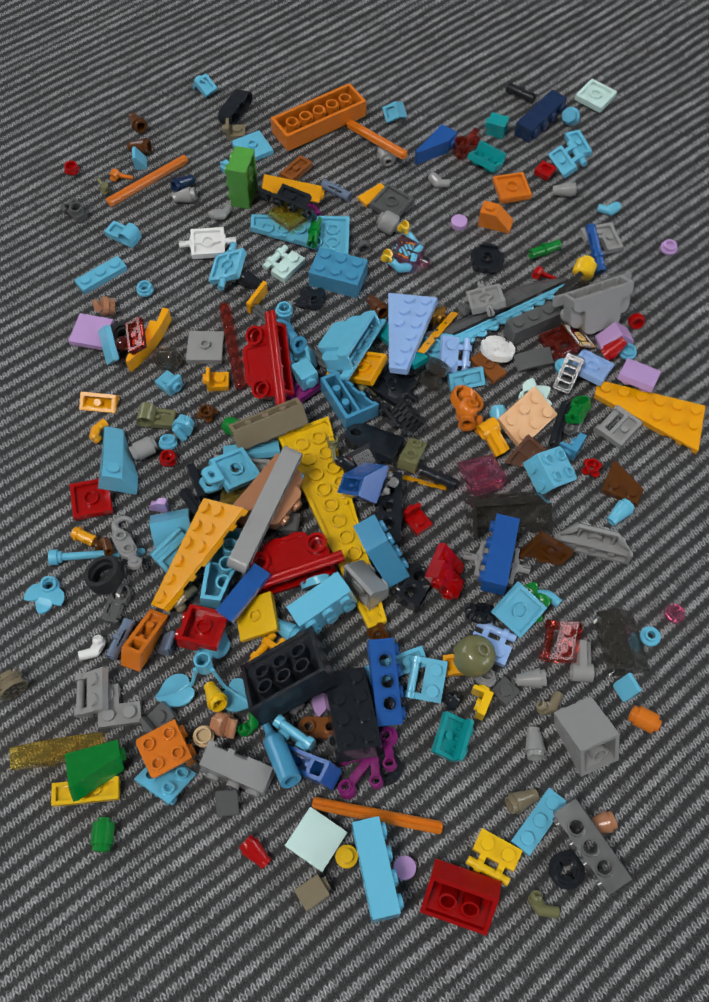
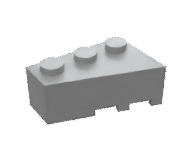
M210 739L199 763L201 769L206 774V778L214 782H218V780L227 782L226 786L234 790H238L239 787L247 790L246 794L258 798L259 795L265 797L275 773L273 767L251 757L246 758L238 755L231 748H228V750L215 745V741Z

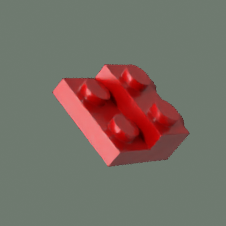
M439 543L425 578L431 583L430 585L441 593L443 598L447 600L458 599L464 585V581L460 576L465 564L446 543Z
M190 604L188 610L183 612L181 627L177 628L175 633L178 647L198 651L199 648L217 651L228 620L218 614L216 609Z

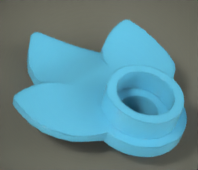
M46 576L40 583L31 585L24 595L25 601H35L36 610L39 614L48 612L53 604L62 606L65 599L64 592L60 589V582L54 576ZM53 584L50 589H47L48 585Z

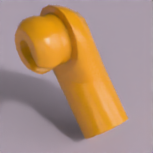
M104 418L92 426L89 438L95 444L103 439L100 432L104 430L105 426H109Z

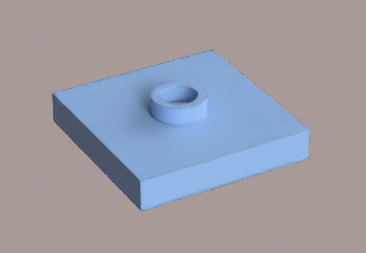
M583 349L578 355L585 359L578 376L601 386L613 370L615 364L586 349ZM574 361L572 362V364L578 366L579 364ZM571 368L568 369V371H571L573 373H575L576 371Z

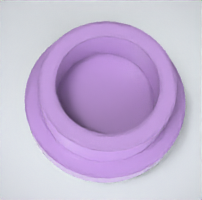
M672 239L665 240L660 246V250L666 255H673L678 249L677 243Z

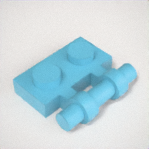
M572 140L567 142V148L564 149L560 145L548 154L564 179L578 170L576 164L579 163L584 167L588 163L586 156L579 151L578 145L573 143ZM574 154L575 157L571 159L569 155Z

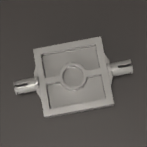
M481 280V283L480 281L477 283L478 288L466 291L472 315L487 312V315L491 317V315L494 316L495 314L494 310L507 307L500 284L485 286L484 281Z
M481 540L480 548L476 554L464 552L463 560L474 562L475 571L473 578L475 579L479 578L480 570L485 568V565H481L484 553L488 554V548H485L486 541ZM514 548L507 584L510 587L513 586L514 577L517 572L530 574L531 566L519 564V548Z

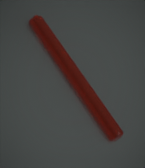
M222 302L219 305L234 386L236 389L243 390L245 388V381L230 306L228 303Z

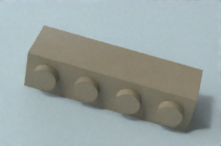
M296 397L232 423L228 427L236 447H243L244 450H249L254 445L266 443L271 438L283 436L293 429L302 428L305 424H308L303 404Z

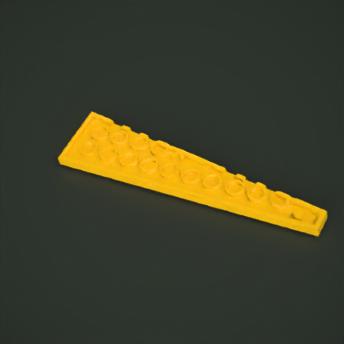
M327 416L305 424L300 429L288 431L285 435L277 436L282 449L284 446L303 453L297 470L305 475L301 490L322 534L327 539V545L331 553L342 550L345 562L339 563L337 566L344 579V565L359 560H363L366 564L371 565L353 527L359 523L353 500L350 497L337 493L344 471L332 462L331 449L327 446L328 436L330 441H335L330 420ZM336 448V457L339 456L338 448ZM354 594L358 601L356 606L367 629L375 627L378 622L387 623L382 601L369 611Z

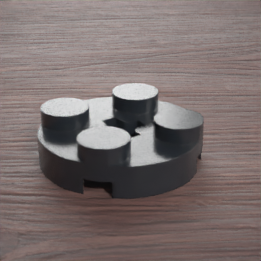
M491 243L480 244V247L474 248L471 252L470 262L472 269L476 272L497 274L504 263L503 251L501 253L498 250L499 247Z

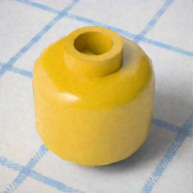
M584 255L576 260L572 274L576 277L577 281L585 282L593 278L597 269L595 259Z

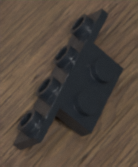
M282 184L277 194L258 187L257 191L260 194V198L265 202L271 201L280 208L285 207L294 214L297 212L306 219H317L314 210L307 207L312 199L310 194L286 184Z

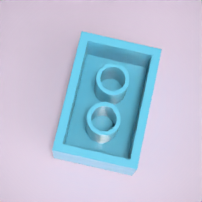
M337 571L286 608L302 631L312 626L316 634H318L322 627L337 621L338 616L342 613L353 610L358 601Z

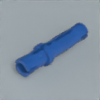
M591 223L585 226L592 254L591 257L597 263L596 274H602L607 271L604 263L605 255L601 250L596 224Z

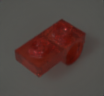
M474 127L467 137H456L453 155L463 161L469 152L473 150L474 146L478 145L480 130Z

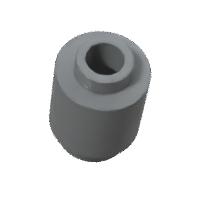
M378 146L377 152L381 165L391 166L396 160L395 155Z
M148 436L132 443V446L128 447L135 461L155 454V449L158 448L153 438L150 439Z

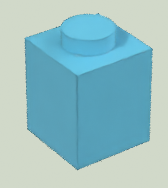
M308 358L291 365L293 377L303 391L313 388L319 383L318 372Z

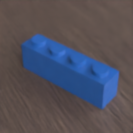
M497 514L495 521L491 520L489 532H492V535L487 537L485 548H488V554L484 553L481 564L485 565V568L480 570L478 582H481L480 590L504 596L516 543L519 518Z

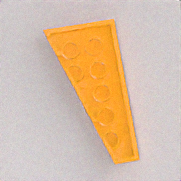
M606 381L601 386L596 385L594 399L612 409L615 405H619L642 421L643 426L663 437H670L676 441V444L690 448L694 454H697L699 451L705 405L655 393L642 392L639 389Z
M203 498L151 605L169 612L184 594V588L188 582L195 580L197 577L196 572L201 566L205 567L224 543L223 538L229 531L233 532L237 527L235 524L241 515L244 517L248 511L242 507Z

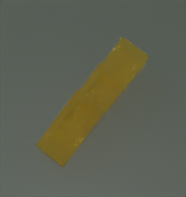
M102 732L54 738L10 747V771L55 766L57 763L66 762V753L103 744Z

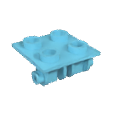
M182 764L154 779L150 776L147 767H145L134 780L141 787L143 786L148 789L151 794H155L156 798L162 799L166 805L170 804L173 806L178 799L177 795L195 777L196 773Z

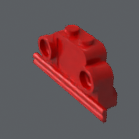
M275 310L265 312V325H253L247 329L245 339L248 344L243 348L242 361L245 370L244 378L247 385L252 387L253 396L258 399H275L276 405L286 402V397L293 396L295 393L287 328L285 324L276 321Z
M292 532L288 536L274 538L263 546V552L256 553L249 568L255 563L270 573L271 577L258 594L271 591L274 595L301 586L300 583L302 581L306 583L305 580L321 574L333 575V573L337 572L335 565L345 562L342 550L330 553L327 539L322 533L315 532L308 536L305 532Z

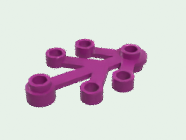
M383 727L379 730L382 743L381 752L383 749L385 752L383 766L386 771L393 772L397 768L393 746L398 740V734L392 727ZM379 756L339 763L341 766H347L349 763L362 761L348 779H344L338 784V792L342 798L351 799L356 795L357 789L355 784L370 766L371 776L369 783L373 789H380L383 786L384 782L380 774ZM393 762V765L388 767L387 763ZM375 779H380L377 784H373ZM349 785L348 789L343 790L344 786Z

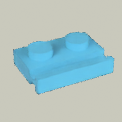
M180 527L175 529L149 554L165 573H167L186 535L181 531Z

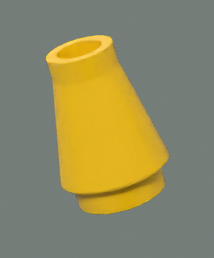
M207 682L204 685L207 707L213 712L224 710L227 706V696L216 686L215 682Z

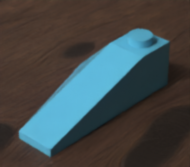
M104 427L98 489L136 495L138 475L123 429Z

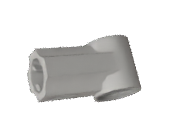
M587 640L572 642L571 681L592 683L594 680V665L591 664V642Z

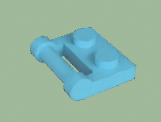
M411 655V668L407 690H404V697L441 704L448 661ZM420 663L426 664L422 690L421 692H415Z
M279 714L275 718L272 725L279 730L277 733L282 734L286 740L290 738L295 741V746L305 752L309 751L312 754L317 747L316 740L313 737L301 732L287 722L286 718Z

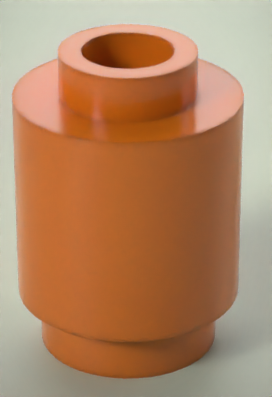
M634 705L627 719L632 722L633 726L649 734H652L653 731L658 732L662 724L659 714L641 705L639 707Z

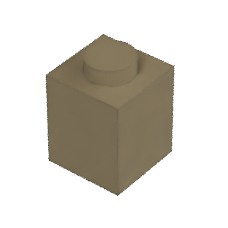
M317 874L294 891L308 913L330 898L328 891L331 890V887L325 877L320 879Z

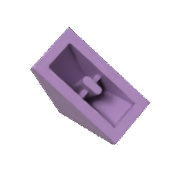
M616 321L595 336L600 350L604 345L621 336L627 343H634L628 328Z

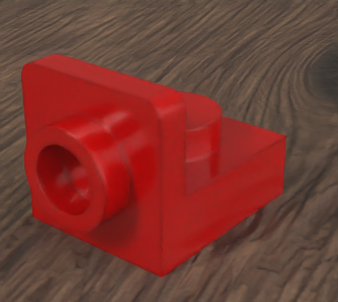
M420 502L415 505H409L404 510L403 521L416 537L430 529L433 525L421 510L422 505Z

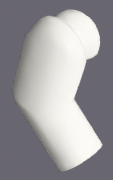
M95 635L92 638L93 643L89 649L78 651L80 661L100 655L106 644L103 636Z

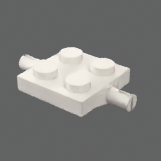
M224 227L190 229L191 236L189 240L179 241V247H190L192 259L215 258L216 255L225 252L227 244H230V242L236 243V237L226 238Z

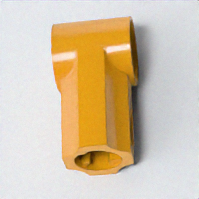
M491 417L476 426L479 436L487 442L494 457L510 449L500 432L501 426L496 418Z

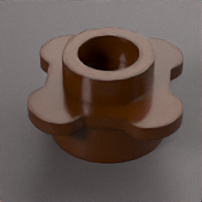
M204 404L200 406L196 417L205 420L206 423H211L212 418L218 414V411L211 405Z
M378 622L375 627L368 628L366 631L367 636H370L372 640L390 638V634L386 632L385 625L382 622Z

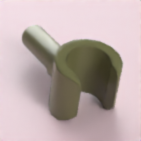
M99 177L96 178L100 184L99 190L103 195L111 191L108 188L107 182H103Z
M328 436L327 446L331 449L332 462L335 463L338 436H336L335 441H330Z

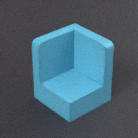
M394 101L382 107L387 123L407 117L403 102Z

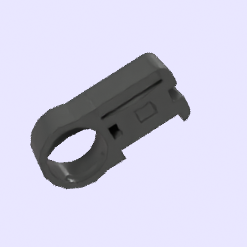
M121 583L116 590L110 593L101 617L104 623L110 624L111 622L116 626L121 625L119 619L123 608L128 606L132 597V593L126 584ZM122 589L128 590L127 596L119 600Z

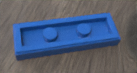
M254 563L216 609L217 613L233 624L271 577L270 573Z

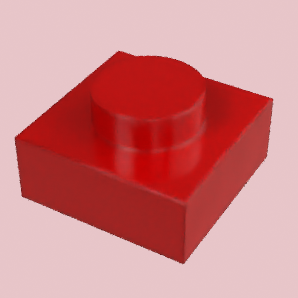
M543 160L534 170V175L548 181L555 173L556 166Z

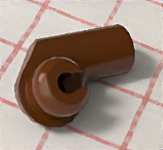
M108 537L99 538L100 540L94 541L96 551L103 549L105 555H112L114 553L111 540Z

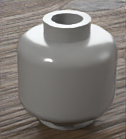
M389 210L381 212L376 222L378 229L387 235H392L393 232L397 233V227L401 223H399L400 217Z

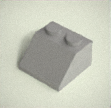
M363 560L347 563L344 565V581L369 611L388 597L389 585L383 578L380 579L375 574L376 571L370 564H366Z

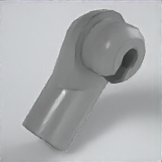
M435 172L429 174L428 180L434 187H450V179H441Z
M226 204L223 209L211 210L209 217L215 220H224L233 208L230 204Z

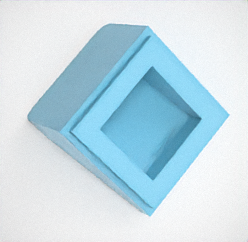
M134 146L132 148V159L135 169H147L146 156Z
M632 673L626 674L613 684L622 702L635 698L642 690Z

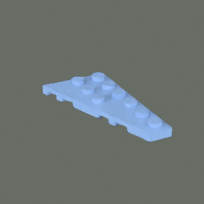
M388 293L390 373L408 374L438 304L436 297Z

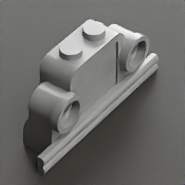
M628 272L554 296L552 298L553 307L564 305L560 313V319L564 323L569 324L573 328L581 329L585 334H594L606 329L615 321L619 322L620 313L625 312L629 307L630 294L634 289V282L631 280L632 273Z

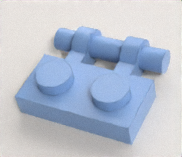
M441 336L439 372L452 373L456 372L458 367H462L461 370L471 367V361H469L470 352L472 351V345H470L471 338H464L463 345L459 344L460 337ZM459 351H463L462 361L458 360Z
M493 622L477 624L476 627L483 629V632L480 634L474 631L473 635L484 636L492 643L496 652L494 664L504 668L512 649L505 642L509 640L514 643L517 635L511 633L507 628L501 629L494 626ZM489 632L501 637L500 640L497 641L488 637Z

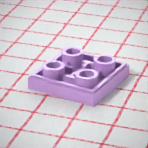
M80 313L68 340L69 344L103 351L98 330L104 325H114V320Z
M627 358L617 379L625 385L637 387L642 392L652 393L661 371Z

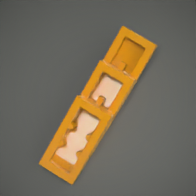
M162 308L157 321L150 320L144 334L137 332L126 358L129 371L133 372L144 362L165 335L172 320L169 309Z

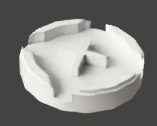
M488 336L481 342V353L492 361L508 362L515 355L513 343L510 341L508 343L504 337Z

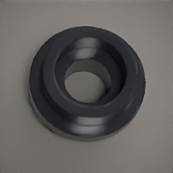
M454 690L452 693L448 692L442 701L444 709L453 711L461 700V696L458 695L457 691Z

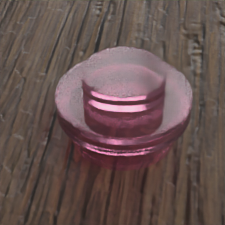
M670 604L664 610V617L668 622L678 624L685 618V612L680 605Z

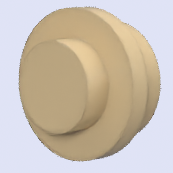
M205 725L198 727L193 733L194 743L201 748L207 747L210 739L214 741L215 738L213 730Z

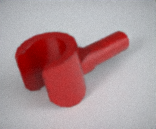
M541 266L536 267L531 275L534 279H539L541 276L556 279V276L544 272Z

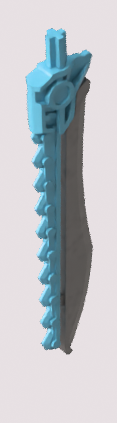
M567 277L542 280L516 287L503 294L507 307L494 310V316L491 315L489 317L487 312L471 314L449 324L438 338H434L436 339L435 342L424 353L428 356V363L434 365L439 362L440 338L442 335L460 337L459 344L463 345L464 338H471V344H473L476 337H485L489 330L497 331L499 325L505 324L506 320L516 317L523 312L534 309V306L544 305L546 303L545 300H553L552 298L557 296V294L567 293L568 288L565 285ZM434 331L425 332L419 349Z

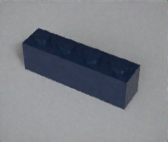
M551 90L516 123L514 135L528 143L534 138L536 139L566 109L567 97Z

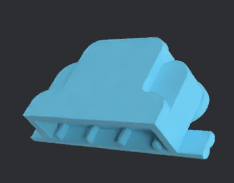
M367 311L359 316H352L346 321L332 324L318 344L327 372L329 374L335 371L342 372L339 377L340 380H349L383 327L386 319H378L375 311Z

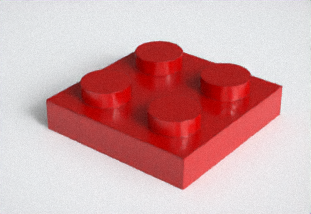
M99 479L69 484L72 512L75 521L113 513L111 491L98 489Z

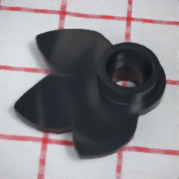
M309 286L302 287L299 291L300 297L294 299L293 304L300 308L309 307L311 310H319L323 306L325 290L321 287L315 290Z

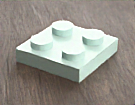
M591 79L575 95L574 100L600 113L616 97L617 91Z

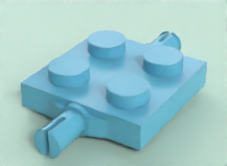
M230 242L229 249L226 252L215 256L208 281L212 285L218 284L217 289L220 291L224 290L227 281L239 279L247 252L244 248L235 250L237 246L235 242Z

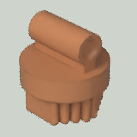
M102 296L101 301L97 299L92 301L94 310L100 311L101 316L114 315V298Z
M217 712L211 717L209 728L219 737L234 739L238 719L229 713Z

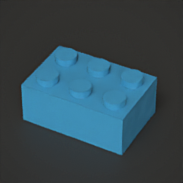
M319 248L309 270V286L321 287L327 291L358 298L368 273V260Z
M374 514L353 526L367 555L382 578L387 582L389 588L410 576L406 570L409 568V565L404 557L400 558L402 552L397 544L393 545L395 540L390 532L386 533L388 529L383 520L378 521Z

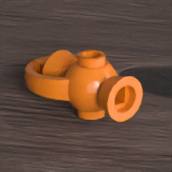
M458 385L452 390L450 400L456 409L459 429L471 431L476 428L475 418L482 410L484 403L481 396L473 388L466 385Z

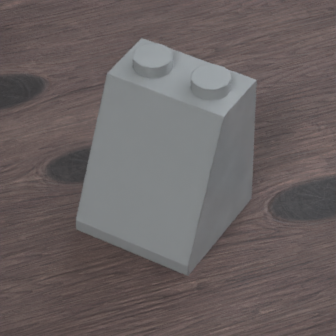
M592 697L581 699L575 704L560 708L554 712V726L581 777L619 760L620 734Z

